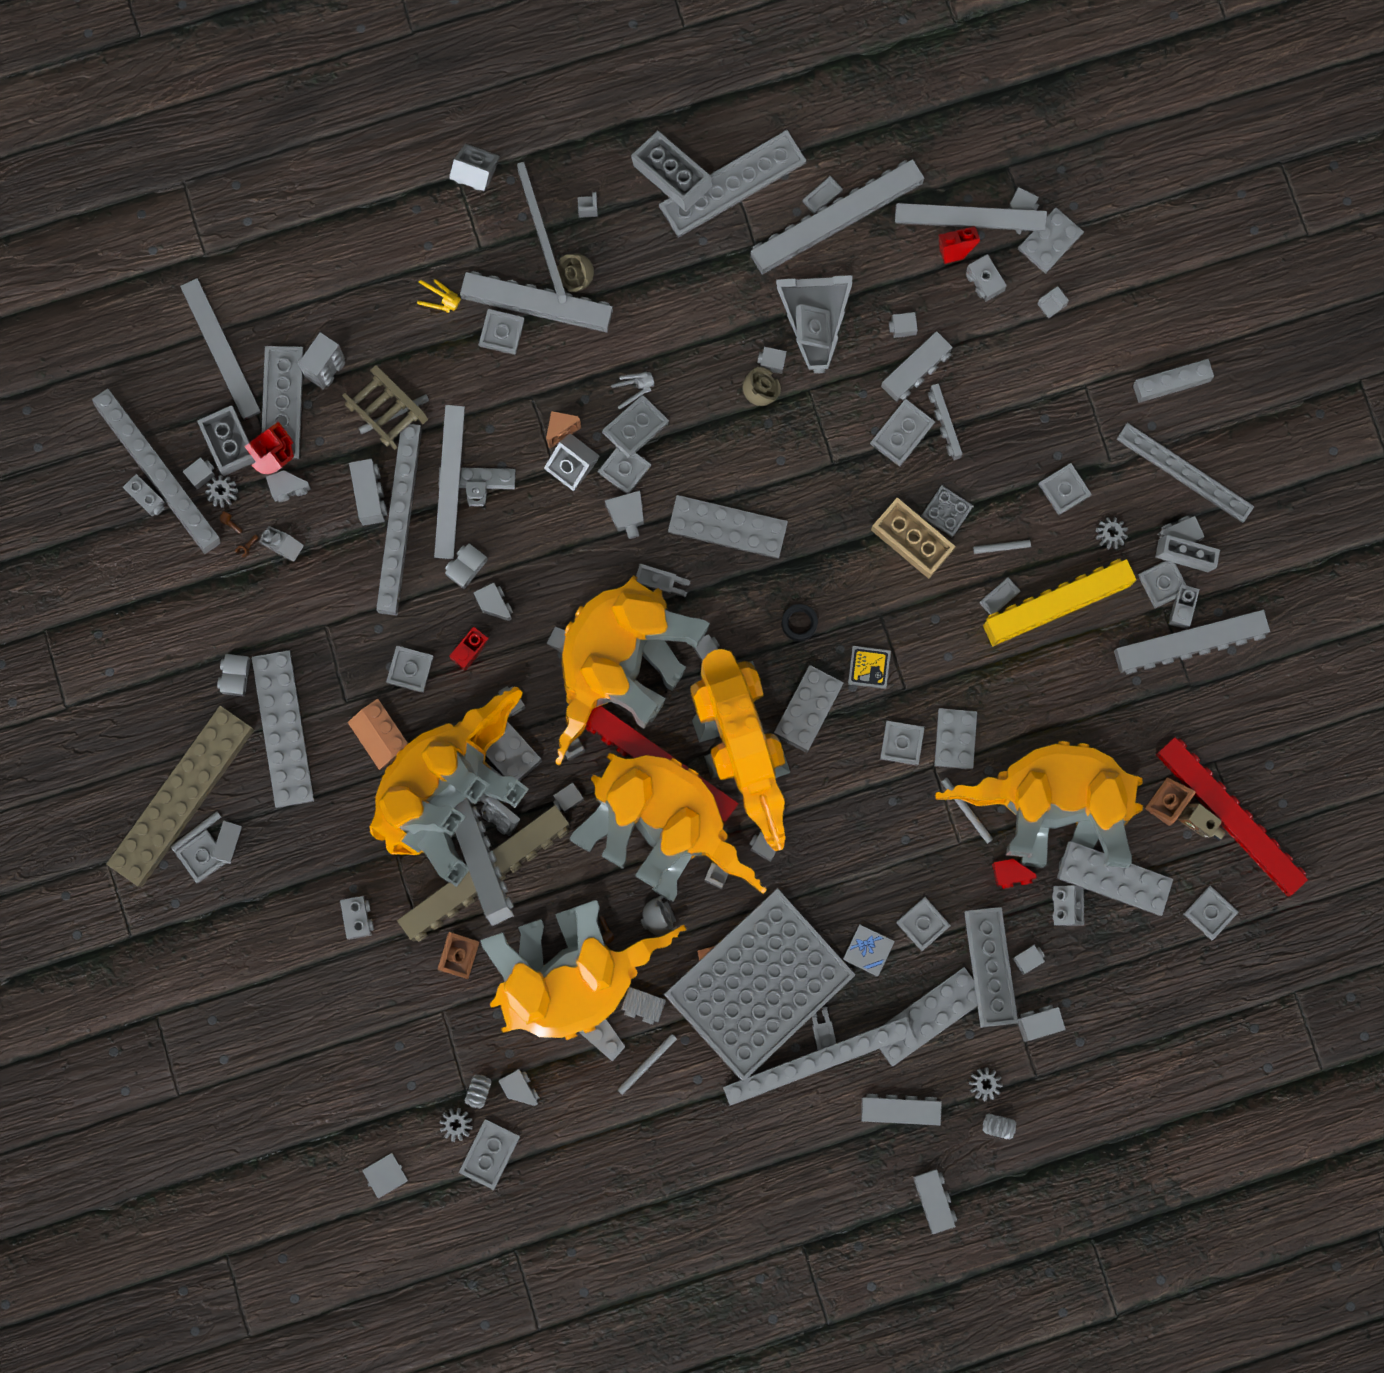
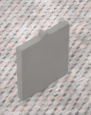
M393 1153L362 1170L369 1182L368 1186L372 1187L378 1199L408 1181L401 1169L402 1165L398 1164Z

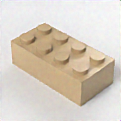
M899 498L894 500L871 529V531L928 579H930L956 547Z

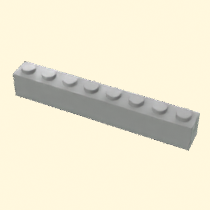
M474 271L465 273L460 292L461 299L608 333L613 307L607 302H591L592 300L589 298L581 297L578 299L569 293H565L567 302L560 304L557 294L551 289L545 288L540 290L530 284L525 286L518 285V282L513 280L501 281L496 276H489L488 278Z
M1261 610L1120 647L1114 651L1120 673L1126 672V675L1136 673L1138 668L1144 667L1145 670L1156 667L1155 664L1162 662L1163 665L1173 663V659L1181 657V660L1192 658V654L1195 653L1205 655L1211 653L1210 649L1224 650L1229 648V644L1236 643V646L1248 643L1247 640L1252 638L1255 641L1266 638L1265 635L1270 632L1265 612Z
M465 798L454 807L466 816L459 824L455 833L485 917L493 926L514 916L511 910L514 905L510 897L506 896L508 889L504 881L501 882L500 880L502 873L499 867L495 866L494 862L497 859L493 851L489 849L491 847L490 840L487 836H484L483 832L486 829L482 821L478 819L480 813L477 807L473 806V802Z

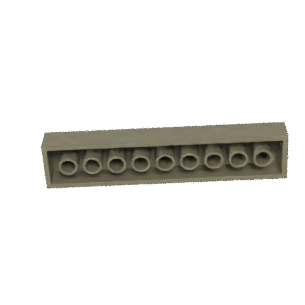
M219 706L106 865L136 886L142 888L169 851L170 846L174 844L252 735L254 729L222 706Z
M556 805L493 850L497 859L494 862L495 866H498L502 873V877H500L501 882L506 879L505 875L510 871L514 873L522 867V862L525 860L529 862L534 859L540 849L546 850L553 845L555 838L559 837L561 839L569 833L570 825ZM468 871L457 887L449 882L397 920L410 940L413 942L422 941L428 936L427 932L429 930H437L443 925L442 921L447 917L449 919L453 918L459 913L458 909L462 906L468 907L475 902L474 898L478 894L470 872Z

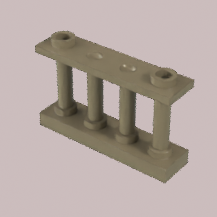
M375 365L371 369L374 375L372 382L353 399L346 393L342 396L346 400L345 406L351 412L355 410L381 436L379 439L386 447L390 445L396 450L397 446L393 439L412 421L419 420L424 424L428 418ZM383 385L385 392L363 411L358 404L377 386ZM395 397L397 399L396 404L379 420L374 422L369 417L386 400ZM406 408L409 411L408 416L386 434L381 427L401 409L404 410Z

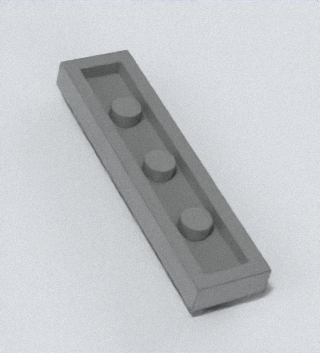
M939 384L932 385L928 396L930 402L934 403L936 407L934 414L936 420L941 422L940 432L943 439L946 438L947 453L953 457V460L960 459L962 451Z

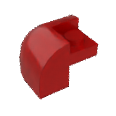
M279 421L244 446L256 461L251 466L262 474L276 472L294 457L291 446L293 441Z

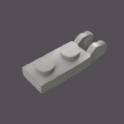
M643 564L639 565L636 574L637 582L643 586L653 589L659 588L663 592L686 597L687 592L682 589L673 588L674 582L685 586L690 585L689 580L678 577L676 574Z
M822 1007L826 1023L818 1024L817 1013L812 1016L814 1024L812 1027L818 1051L836 1044L827 1007Z

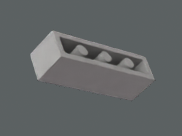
M936 331L882 382L881 387L896 402L900 399L905 400L911 394L910 390L914 386L916 388L924 382L923 378L927 374L931 375L937 370L938 367L936 365L941 361L944 363L950 358L952 346Z
M1206 359L1138 379L1133 384L1138 403L1209 383L1214 375L1209 360Z
M867 1094L866 1098H862L861 1121L941 1125V1102H938L936 1097H925V1101H919L917 1096H906L905 1100H900L898 1095H886V1099L878 1098V1094Z

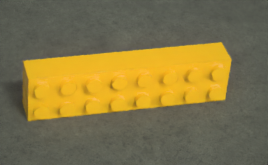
M1117 559L1111 562L1105 569L1102 566L1093 570V573L1089 576H1086V574L1078 576L1071 584L1068 581L1058 585V588L1054 591L1048 589L1040 593V596L1036 599L1034 597L1025 599L1018 607L1014 604L1007 607L1001 614L995 612L989 615L983 627L993 647L1129 588L1136 581V578L1128 560L1121 561V559Z

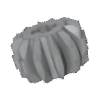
M219 475L218 481L213 477L212 481L214 483H207V487L210 488L205 490L206 495H210L207 500L209 502L213 501L215 507L220 503L221 508H224L225 502L231 506L230 499H237L233 495L238 493V489L234 488L236 483L235 481L230 482L231 478L228 476L224 479L222 475ZM221 488H224V490L226 491L223 492V495H220L218 493V490L221 491Z
M1109 517L1105 519V522L1100 521V527L1095 530L1099 533L1096 539H1102L1099 545L1102 546L1106 543V549L1108 550L1111 544L1114 549L1118 548V544L1123 546V539L1128 538V535L1124 533L1128 528L1121 527L1124 523L1123 521H1120L1119 524L1116 523V517L1113 518L1112 522ZM1110 530H1113V534H1115L1113 537L1110 536Z
M988 1068L984 1069L983 1075L981 1069H978L979 1077L975 1074L971 1075L976 1081L969 1082V1085H975V1088L971 1089L970 1092L978 1091L975 1096L977 1099L983 1094V1101H987L988 1094L989 1098L993 1100L994 1095L992 1092L999 1095L1000 1091L996 1087L1003 1086L1001 1083L996 1084V1081L1000 1080L1001 1076L994 1078L995 1070H992L989 1075ZM986 1079H988V1084L990 1085V1088H985L984 1090L982 1088L983 1084L981 1082L982 1080L986 1081Z
M475 1074L471 1080L465 1103L474 1108H482L492 1083L491 1079Z
M460 1108L457 1109L456 1115L454 1110L450 1109L451 1116L446 1113L443 1114L447 1121L440 1120V1124H446V1127L441 1128L440 1131H448L444 1136L445 1138L452 1134L451 1141L453 1142L456 1140V1135L462 1141L461 1133L468 1137L470 1134L465 1129H473V1126L467 1125L468 1122L472 1121V1118L464 1119L468 1115L467 1111L460 1116ZM458 1119L461 1127L455 1131L453 1130L454 1127H451V1123Z
M987 1114L983 1121V1131L996 1137L1012 1139L1016 1132V1122L1003 1116Z

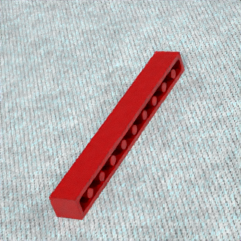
M602 706L596 707L591 711L585 729L593 735L595 733L602 737L600 740L608 746L613 744L618 748L616 751L622 756L626 757L628 755L634 759L648 755L666 758L670 761L674 758ZM684 764L681 765L685 770L689 769ZM698 775L712 793L722 822L725 824L739 803Z
M1173 738L1156 756L1184 786L1196 792L1194 797L1204 808L1222 821L1220 825L1286 896L1293 895L1308 881L1305 877L1307 875L1301 867H1296L1292 863V857L1279 849V843L1273 838L1270 839L1265 834L1267 832L1265 828L1260 824L1257 825L1252 820L1253 816L1251 813L1239 806L1240 802L1238 799L1226 792L1227 788L1220 781L1217 782L1212 777L1213 773L1210 769L1204 768L1199 763L1200 759L1186 749L1187 745L1181 739Z

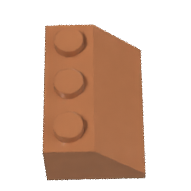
M379 699L364 707L348 722L379 770L393 762L397 758V753L408 744Z

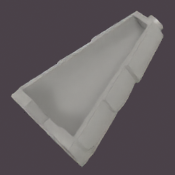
M852 275L833 276V278L776 280L777 290L796 337V306L802 304L830 311V348L824 349L797 343L809 370H814V373H825V369H829L839 338L837 335L852 287Z

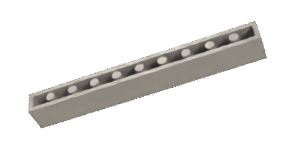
M914 160L901 162L895 170H887L879 179L869 180L865 187L861 189L855 188L849 193V196L845 198L840 197L833 202V205L820 208L817 214L812 217L808 215L796 226L794 224L788 226L785 232L780 235L778 233L772 235L766 243L756 244L752 248L753 250H751V257L761 274L763 275L923 184L924 177Z
M109 389L94 397L92 401L95 408L203 553L206 554L220 544L218 535Z
M409 424L400 432L376 609L381 614L398 615L422 435L421 426Z
M907 1017L756 1074L745 1081L741 1080L723 1087L731 1106L911 1037L913 1033Z

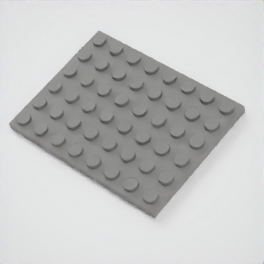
M776 889L667 990L664 995L740 1080L745 1081L843 988L855 974L779 889Z

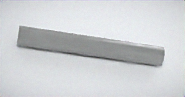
M1023 540L973 546L974 554L1029 548L1031 547V541Z
M216 811L171 845V849L175 852L219 820L221 818L220 814Z

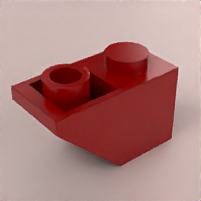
M975 226L939 234V248L944 263L964 259L980 242Z
M473 627L451 653L450 659L466 671L479 656L489 638Z
M1014 859L994 862L992 864L996 886H1002V889L1014 887L1013 883L1021 882V885L1032 884V880L1037 878L1034 872Z

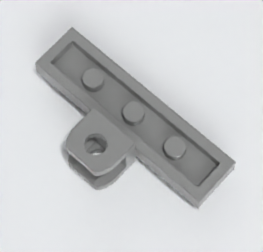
M439 467V481H438L439 487H440L441 467ZM461 468L459 488H466L469 506H484L486 503V489H515L516 471L515 469Z

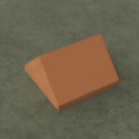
M551 411L546 436L548 447L552 448L569 433L573 434L581 429L580 418L574 415Z
M1166 778L1145 809L1170 826L1174 824L1196 792Z
M449 932L437 970L468 979L479 942Z

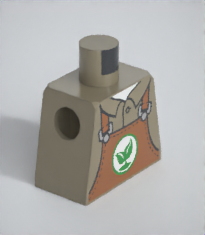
M1187 804L1177 819L1202 837L1213 836L1219 841L1226 832L1219 827L1222 821L1200 804Z

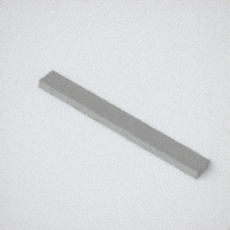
M521 162L517 165L518 173L558 301L562 304L567 302L565 291L525 164Z
M896 203L895 223L975 226L976 228L1046 231L1047 211Z
M194 279L181 285L180 287L243 420L261 413L199 280Z
M445 405L434 558L454 559L465 406Z
M1129 423L1126 424L1116 440L1242 523H1244L1254 508L1252 504Z

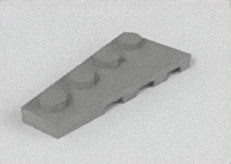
M606 1019L595 1026L596 1030L588 1033H584V1030L579 1031L580 1034L612 1062L625 1048Z

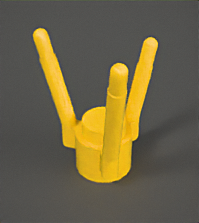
M434 279V283L443 289L446 294L430 284L419 280L420 284L443 297L441 303L444 306L423 301H417V304L444 310L448 313L450 310H456L461 300L458 294L449 290L436 279Z

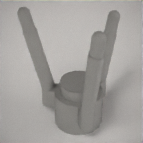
M650 372L620 376V379L632 380L611 385L612 388L636 383L638 389H643L620 404L618 409H621L643 394L650 392V387L654 386V380Z

